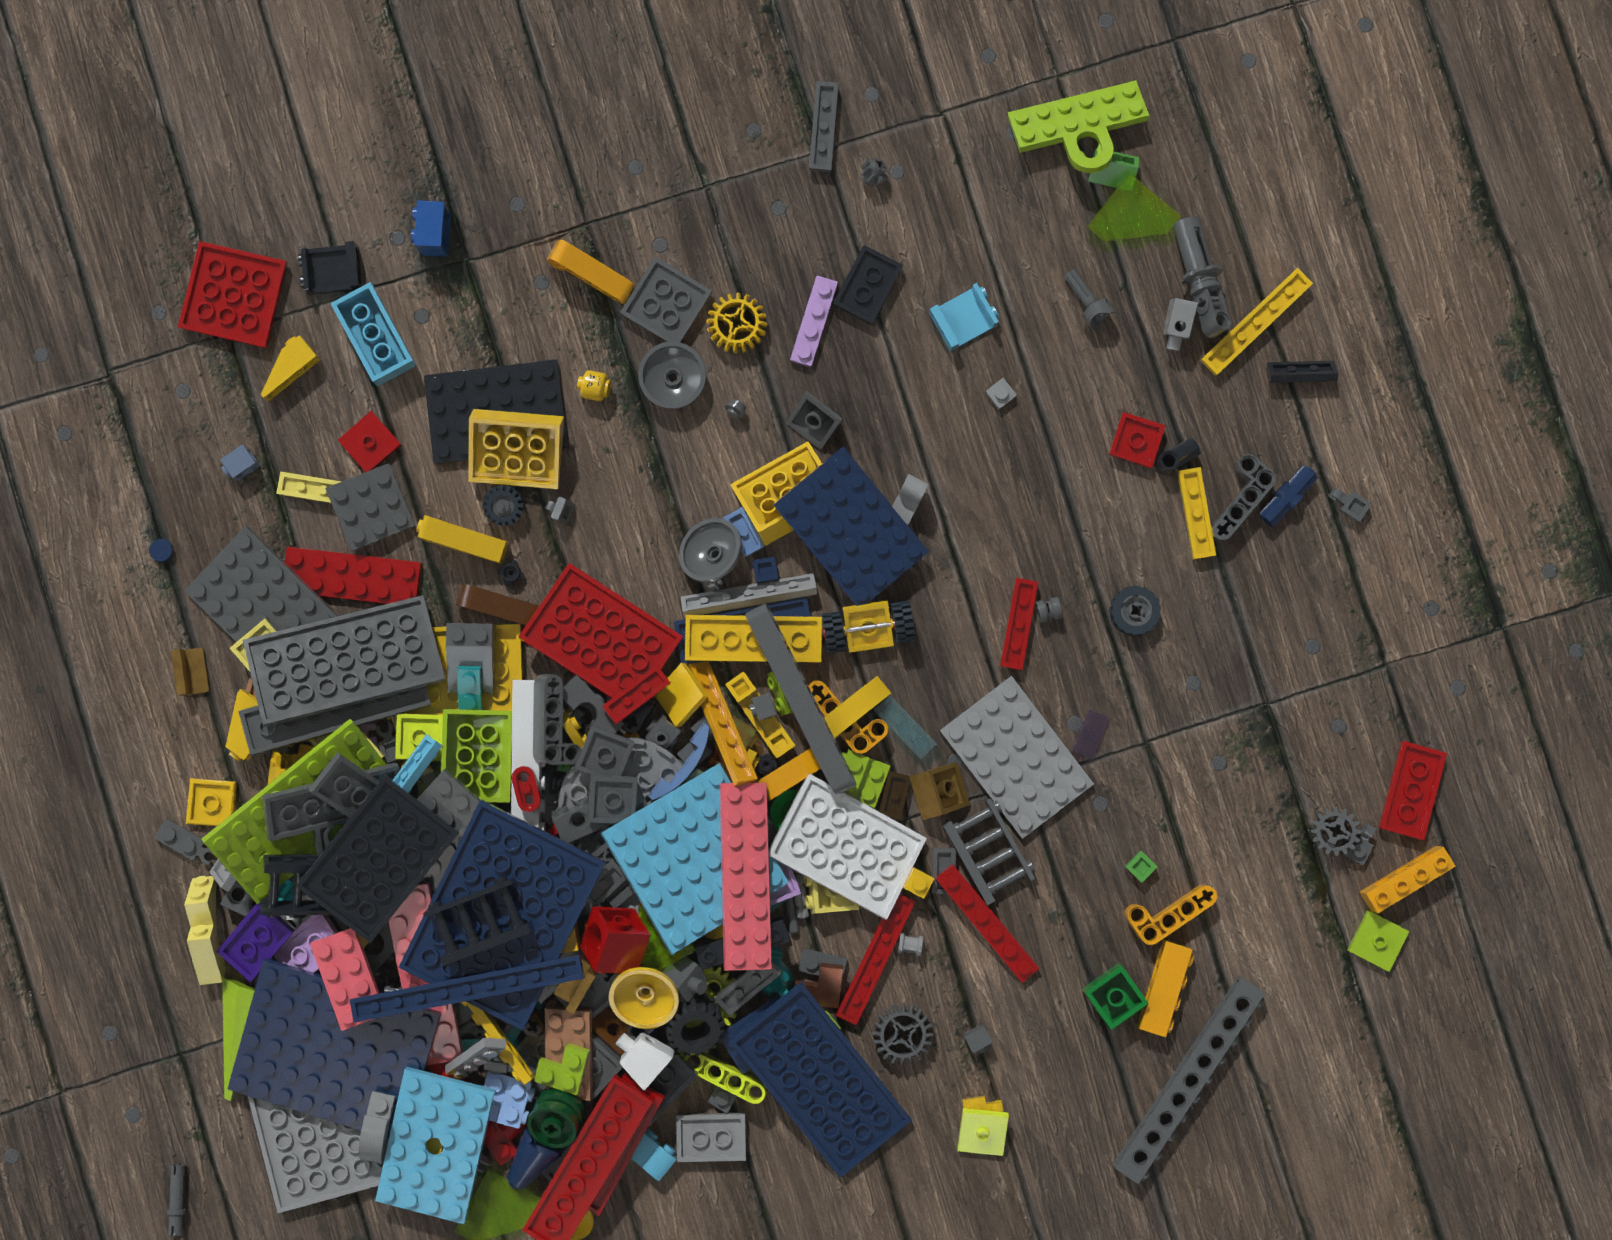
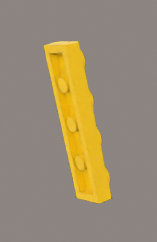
M1201 467L1180 470L1177 474L1192 560L1216 556Z

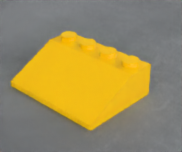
M473 409L469 417L468 482L558 489L564 416Z
M809 442L800 445L730 484L765 546L793 531L773 504L822 464Z

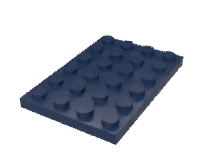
M843 446L773 504L856 606L867 604L929 552Z

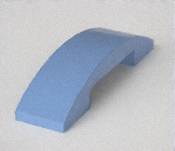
M703 723L690 739L696 745V748L671 781L668 782L661 777L648 794L652 800L662 797L675 789L693 771L705 749L709 732L708 725Z

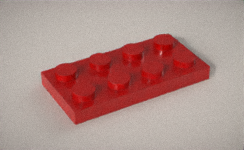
M1401 741L1378 828L1419 840L1425 839L1447 753Z

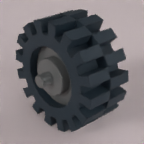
M497 485L491 488L483 499V514L490 523L493 522L496 526L502 525V527L512 525L520 518L523 512L524 500L521 497V493L515 490L513 486Z

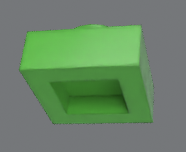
M1140 850L1124 867L1143 883L1158 866Z

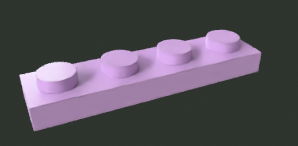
M816 276L790 358L791 362L812 367L838 285L837 281Z

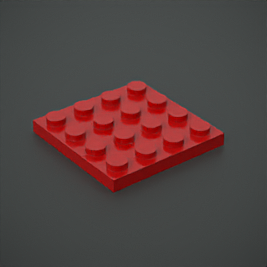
M199 241L178 328L267 349L288 262Z

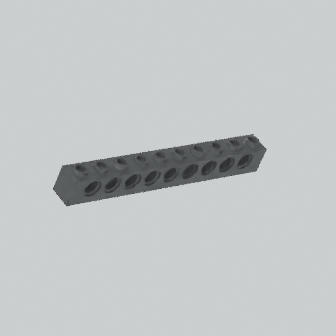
M1237 976L1112 1165L1116 1170L1137 1184L1141 1180H1146L1151 1171L1149 1169L1150 1166L1162 1156L1163 1146L1166 1142L1170 1143L1176 1134L1175 1128L1179 1123L1182 1124L1189 1114L1187 1110L1191 1104L1195 1105L1201 1097V1089L1212 1081L1214 1077L1213 1071L1217 1066L1220 1067L1227 1057L1225 1053L1229 1047L1232 1048L1239 1040L1238 1034L1242 1028L1245 1029L1250 1024L1253 1011L1255 1009L1258 1010L1265 1000L1263 998L1265 992L1243 977ZM1244 998L1246 1006L1244 1009L1238 1010L1236 1003L1239 999ZM1231 1017L1233 1019V1026L1225 1029L1223 1023L1225 1019ZM1214 1037H1220L1221 1044L1217 1048L1211 1047V1040ZM1201 1056L1208 1057V1063L1204 1067H1199L1198 1060ZM1195 1075V1083L1187 1086L1185 1083L1187 1076ZM1176 1094L1183 1095V1101L1179 1105L1173 1104V1097ZM1164 1113H1169V1122L1166 1124H1161V1115ZM1152 1132H1156L1158 1134L1157 1140L1153 1143L1147 1142V1136ZM1137 1152H1145L1144 1160L1141 1162L1134 1160Z

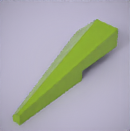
M224 977L222 982L224 1098L232 1101L235 1092L228 1090V1085L255 988L247 986L243 982Z

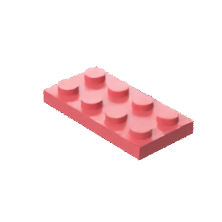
M349 928L311 942V949L341 1031L370 1021L365 1020L353 1023L350 999L379 993L359 935Z

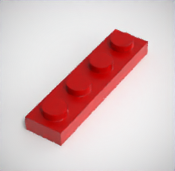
M1015 578L1000 667L1023 670L1038 587L1037 581Z

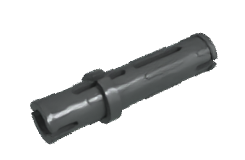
M178 1163L170 1165L169 1209H167V1214L169 1215L168 1236H172V1234L173 1236L183 1235V1214H186V1208H184L186 1164L180 1165Z

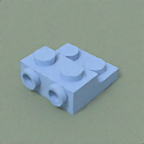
M488 1071L484 1087L496 1090L489 1120L518 1129L521 1127V1124L526 1125L529 1111H526L527 1102H532L536 1089L532 1088L533 1082H528L524 1085L522 1081L519 1083L514 1077L493 1074Z

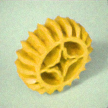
M740 293L736 294V299H732V295L728 294V301L720 297L719 300L722 305L714 303L713 308L716 311L709 310L708 312L709 316L713 318L707 319V324L714 326L709 327L707 330L708 333H715L711 336V340L716 341L719 339L717 342L718 348L722 347L725 343V352L729 351L730 346L733 347L734 354L738 352L737 347H741L743 353H746V345L750 349H754L752 341L754 340L760 344L761 339L757 335L765 336V331L760 328L767 327V323L761 321L766 318V314H758L763 310L762 305L755 307L756 299L749 303V295L747 294L743 300H741ZM739 307L734 314H723L729 308ZM746 309L754 316L755 326L750 325V322L744 319ZM740 316V322L742 326L738 325V328L735 327V329H733L734 327L732 321H735V319H739ZM719 320L729 326L728 338L721 333L718 327ZM740 332H751L744 339L734 340Z

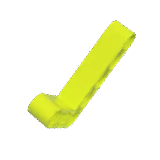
M684 1051L680 1053V1056L699 1073L697 1076L750 1103L758 1104L762 1102L768 1093V1089L760 1079L746 1072L742 1074L740 1069L709 1053H700L698 1056L701 1061L699 1066H693L690 1062V1056L685 1055ZM711 1066H718L721 1070V1075L713 1076L710 1072ZM732 1076H738L741 1079L742 1084L740 1087H734L730 1083ZM751 1087H759L762 1090V1096H753Z

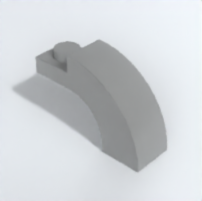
M372 1091L360 1135V1159L380 1164L384 1163L388 1146V1128L396 1096Z

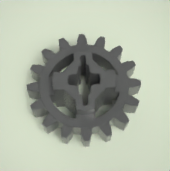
M1335 807L1334 811L1330 813L1327 808L1325 809L1326 815L1323 816L1319 813L1317 817L1320 821H1313L1312 823L1317 827V829L1311 830V834L1317 836L1312 841L1313 843L1319 842L1318 850L1325 848L1326 855L1333 851L1335 857H1338L1339 852L1342 851L1346 856L1348 848L1352 851L1355 850L1353 842H1360V839L1356 837V835L1362 833L1361 830L1356 829L1360 822H1353L1352 820L1355 815L1347 816V809L1339 813L1338 808ZM1338 817L1333 823H1325L1329 818ZM1345 821L1350 825L1352 833L1346 830L1344 826ZM1336 827H1339V832L1342 833V835H1337V837H1333V832L1330 831V829H1335ZM1320 831L1326 833L1328 837L1327 843L1322 839ZM1342 840L1348 842L1341 847H1335V844Z

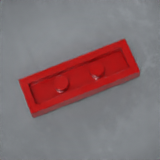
M656 665L602 705V708L614 724L617 725L669 686L671 682Z

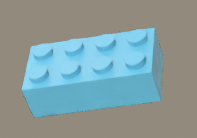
M371 282L330 303L374 384L380 386L417 366L380 295Z

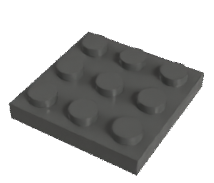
M655 256L622 308L620 315L665 342L682 343L711 296L712 290Z
M389 463L325 488L351 551L415 527Z

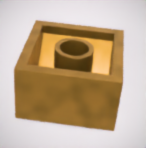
M957 762L909 776L922 820L940 816L970 805Z

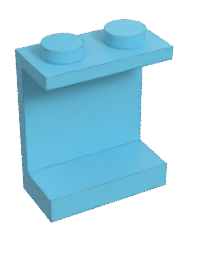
M977 283L965 293L941 306L937 304L929 310L930 317L950 351L996 327L999 322L997 310L994 306L990 307L987 302L988 295L983 287L979 288Z

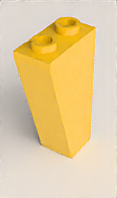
M424 515L423 520H419L416 530L419 533L418 537L426 542L501 565L509 545L504 540Z

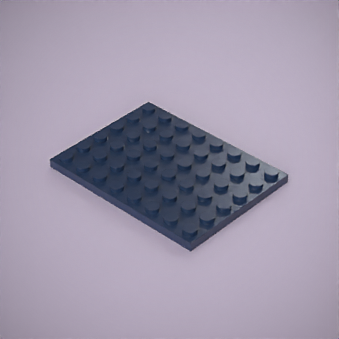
M480 800L430 904L440 900L442 904L494 885L493 880L507 875L508 879L514 877L516 880L513 884L508 885L520 919H523L524 922L532 921L534 930L521 937L443 966L440 957L446 953V945L434 914L425 918L423 916L398 968L428 983H435L559 959L606 861L484 800ZM500 890L487 893V898L499 928H502L503 931L510 929L512 922ZM478 898L464 902L477 936H480L481 939L489 937L488 932L490 930ZM456 906L443 910L455 945L458 944L459 948L468 945L466 942L468 938ZM545 986L466 1002L524 1030Z
M265 958L260 969L228 1090L358 1130H362L364 1116L367 1114L372 1091L394 1095L396 1099L388 1128L387 1139H389L404 1069L410 1067L425 1071L441 1012L430 1008L376 1018L341 1031L321 975Z

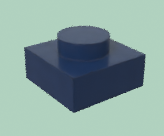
M775 557L752 560L756 583L778 580Z

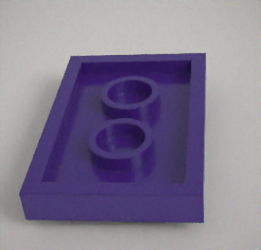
M259 903L252 908L216 952L251 982L260 973L263 960L265 958L271 960L296 930L280 916H261Z

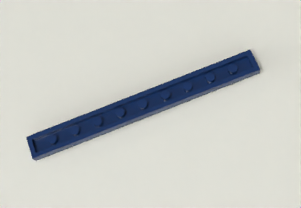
M581 955L352 998L350 999L354 1023L584 979L585 976Z

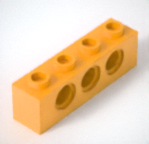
M1434 846L1359 893L1371 912L1380 913L1456 866L1444 847Z

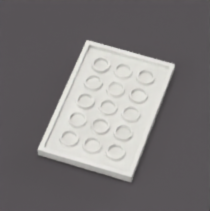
M808 774L769 848L768 855L875 915L887 919L927 838L844 792L835 795L829 784Z

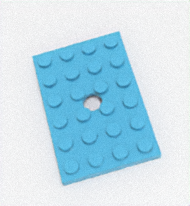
M406 1067L375 1201L464 1224L469 1211L496 1090ZM430 1138L440 1140V1143L443 1145V1151L440 1154L435 1155L427 1150L426 1143Z

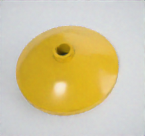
M637 967L626 970L615 978L610 988L609 1002L615 1015L626 1024L637 1028L650 1029L662 1026L674 1017L679 1005V993L674 982L664 973L652 968Z

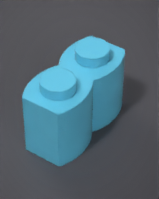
M648 1128L631 1159L652 1177L660 1181L677 1160L676 1150L668 1143L661 1144L657 1140L659 1136Z

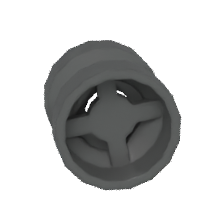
M1058 597L1050 598L1046 602L1043 600L1035 602L1040 623L1047 622L1051 618L1055 620L1063 618Z

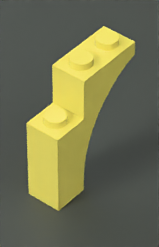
M213 876L192 878L184 904L191 926L187 944L199 985L223 982L226 971L223 957L216 952L221 946L216 915L217 882Z

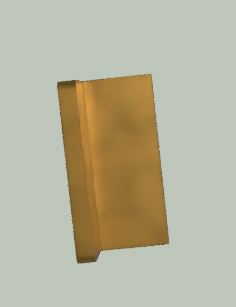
M204 648L171 650L177 695L186 696L209 692L210 687Z
M582 958L585 978L559 983L554 992L556 996L569 1003L565 1010L572 1014L575 1013L597 975V972L593 970L590 963Z

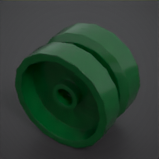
M548 1088L542 1091L537 1097L534 1108L528 1117L527 1127L529 1133L536 1141L547 1147L563 1148L570 1145L576 1138L579 1127L584 1119V1104L577 1095L556 1088Z

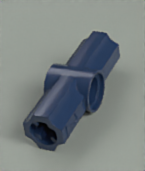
M1306 465L1300 467L1293 477L1274 493L1272 500L1258 514L1261 520L1274 527L1288 510H1292L1304 497L1303 494L1319 478L1316 473Z

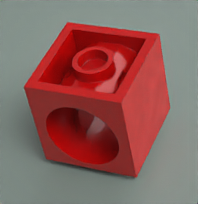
M593 906L579 946L595 972L600 974H621L626 970L640 967L651 934L635 909Z

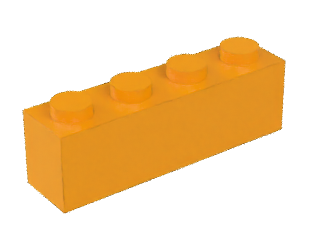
M1164 939L1162 940L1145 996L1149 1004L1141 1009L1136 1027L1166 1037L1167 1032L1171 1033L1174 1025V1020H1172L1173 1012L1178 1010L1181 998L1178 997L1180 989H1184L1187 982L1185 973L1187 967H1191L1194 954H1191L1193 949Z

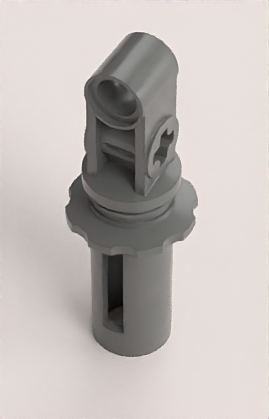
M1188 217L1173 225L1187 272L1181 279V283L1191 287V296L1194 298V302H1198L1196 311L1198 312L1203 333L1208 338H1215L1229 329L1232 323L1225 298L1222 294V285L1217 278L1223 272V268L1212 263L1199 217Z

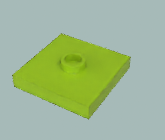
M1367 910L1347 951L1390 972L1410 931Z

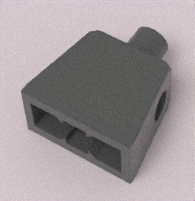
M679 951L674 953L660 969V972L667 975L676 985L679 993V1002L687 1003L696 993L703 994L707 989L706 976L701 968Z

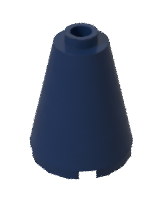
M526 1126L507 1175L509 1185L516 1190L526 1189L562 1156L565 1147L551 1148L542 1145L532 1137Z

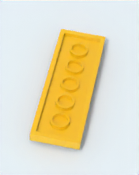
M686 615L685 661L768 662L746 616ZM774 616L796 662L821 663L822 617Z

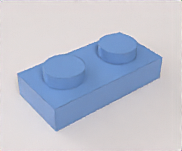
M743 507L723 517L724 520L732 523L739 531L744 557L765 547Z

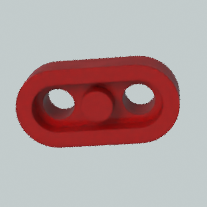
M528 766L516 768L512 774V783L518 806L525 812H532L541 804L536 774ZM522 773H526L528 775V780L526 782L522 781L520 778ZM529 795L534 798L532 804L526 802V797Z

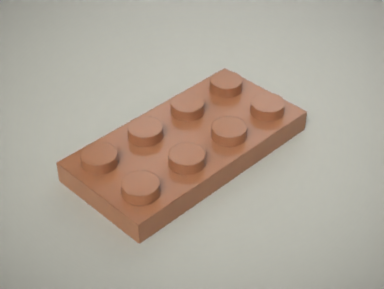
M547 1006L545 1008V1058L562 1064L565 1048L568 1043L589 1049L590 1053L581 1090L577 1096L581 1100L590 1101L593 1098L592 1009L577 1008L575 1013L572 1014L565 1010L567 1007Z

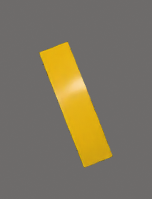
M744 671L725 684L776 758H779L795 746L776 717L759 721L758 717L753 718L749 705L753 704L752 698L758 697L760 694Z
M878 676L824 717L834 738L891 694Z

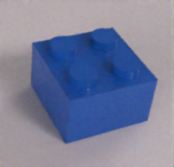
M417 200V206L413 207L412 211L415 229L411 230V243H414L415 248L421 255L448 257L451 212L444 202Z

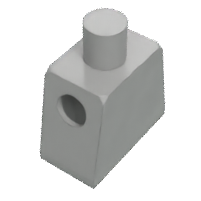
M1178 298L1170 299L1163 335L1169 336L1166 349L1180 351L1182 339H1189L1198 302ZM1176 322L1181 325L1180 331L1175 329Z

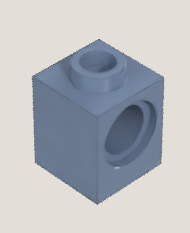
M243 444L220 459L224 465L221 468L226 476L238 481L261 466L250 449Z

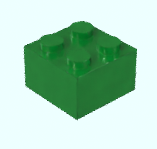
M1119 963L1081 989L1111 1030L1149 1004L1124 967Z

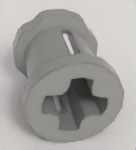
M900 933L898 953L909 952L921 956L923 936L916 938Z

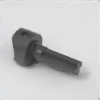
M1075 269L1065 274V279L1087 308L1082 314L1083 319L1091 330H1098L1107 315L1117 312L1106 298L1097 301Z

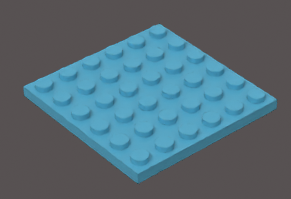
M720 763L601 833L671 955L723 924L719 784L731 782ZM769 856V891L771 894L789 882L777 861Z

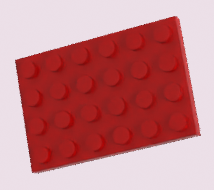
M568 563L518 636V639L575 676L577 675L585 680L589 685L611 699L657 665L662 670L683 638L682 635L570 563Z

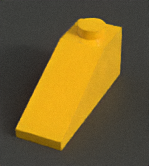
M300 335L290 338L285 343L286 346L281 350L261 393V396L268 402L321 360Z

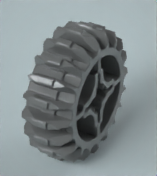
M902 1002L901 1009L898 1010L897 1005L894 1003L892 1004L893 1012L890 1013L887 1007L884 1008L887 1014L886 1017L880 1013L877 1015L882 1022L875 1021L873 1023L875 1027L879 1028V1030L872 1031V1035L879 1036V1038L873 1040V1044H881L877 1048V1052L880 1053L885 1050L886 1052L883 1055L885 1060L892 1055L891 1063L895 1064L897 1058H900V1065H904V1058H908L909 1063L913 1064L912 1056L915 1055L918 1060L922 1059L918 1053L920 1050L924 1054L928 1053V1050L923 1047L924 1044L932 1046V1042L927 1040L926 1037H933L934 1033L926 1030L933 1026L932 1023L924 1024L929 1019L928 1015L919 1017L923 1011L921 1008L917 1009L914 1013V1004H910L909 1009L906 1010V1004ZM909 1016L914 1018L915 1021L909 1024H901L896 1017ZM890 1021L894 1027V1033L890 1036V1039L885 1041L884 1030ZM896 1025L900 1029L902 1028L903 1031L909 1030V1033H906L909 1043L902 1036L897 1037L899 1032ZM921 1026V1038L915 1046L911 1036L916 1031V1028ZM903 1043L909 1048V1051L899 1052L890 1047Z

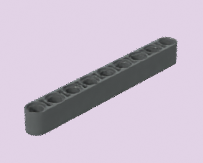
M765 603L745 613L748 623L835 795H838L856 786L855 778L770 608Z

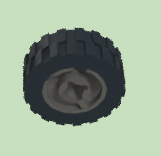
M1127 587L1118 592L1110 603V619L1113 621L1114 627H1117L1118 631L1129 636H1139L1150 632L1158 624L1157 621L1161 616L1159 599L1146 587ZM1132 607H1137L1139 609V613L1137 615L1131 614Z

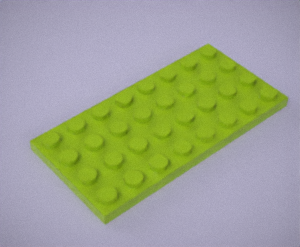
M351 719L346 721L201 839L257 904L269 895L270 874L264 873L263 855L317 854L313 831L271 842L268 840L262 796L314 783L337 752L363 770L387 765ZM337 824L330 829L328 833L330 842L344 824ZM280 874L279 886L294 874Z

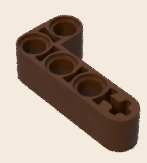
M461 584L455 604L458 607L525 626L539 607V605L468 584Z

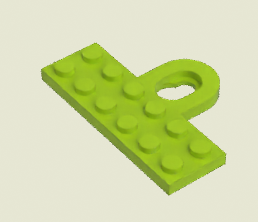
M1132 81L1008 112V120L1019 153L1063 142L1068 159L1075 169L1084 173H1097L1106 169L1113 159L1114 148L1108 131L1149 121V113L1137 81ZM1083 137H1093L1098 142L1097 156L1087 158L1084 152L1079 150L1078 140Z

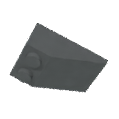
M446 623L448 692L458 693V666H481L482 693H494L496 625Z

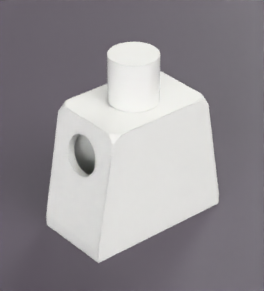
M644 1032L640 1033L635 1040L623 1033L616 1042V1045L625 1051L621 1056L620 1064L643 1090L664 1069L674 1054V1050Z

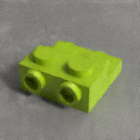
M850 750L847 751V754L842 752L857 784L844 791V793L867 806L875 808L890 765Z

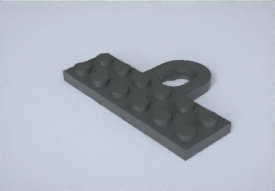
M392 763L365 771L380 781L384 775L393 780L400 770L397 763ZM313 783L262 796L268 840L271 842L313 831L317 854H321L330 844L328 839L330 829L337 824L345 825L350 818L312 794L308 789Z

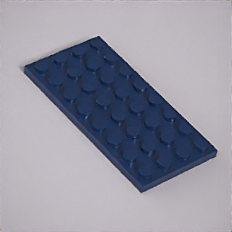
M802 982L728 1039L840 1178L912 1121L910 1116Z

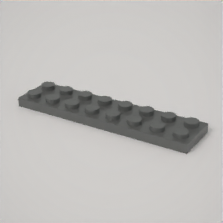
M425 686L268 727H263L258 706L238 712L250 755L253 756L332 734L349 719L356 726H360L397 714L431 706V702Z

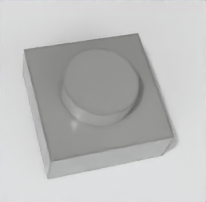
M1004 378L985 391V394L998 410L1017 396Z

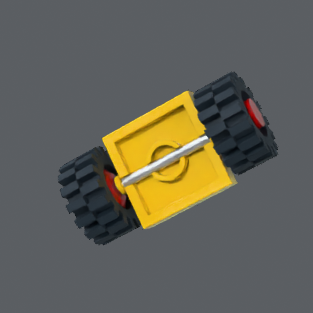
M888 601L843 607L845 626H842L840 611L823 613V634L827 653L846 651L844 635L847 636L849 653L894 646L892 628H894L897 643L915 641L914 620L910 602L891 603L893 619H890Z

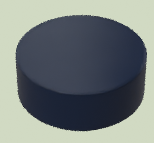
M157 539L150 545L149 552L154 560L166 562L172 558L174 547L167 540Z

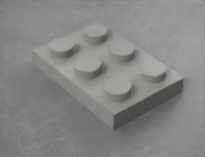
M745 1113L676 1115L677 1162L746 1161Z

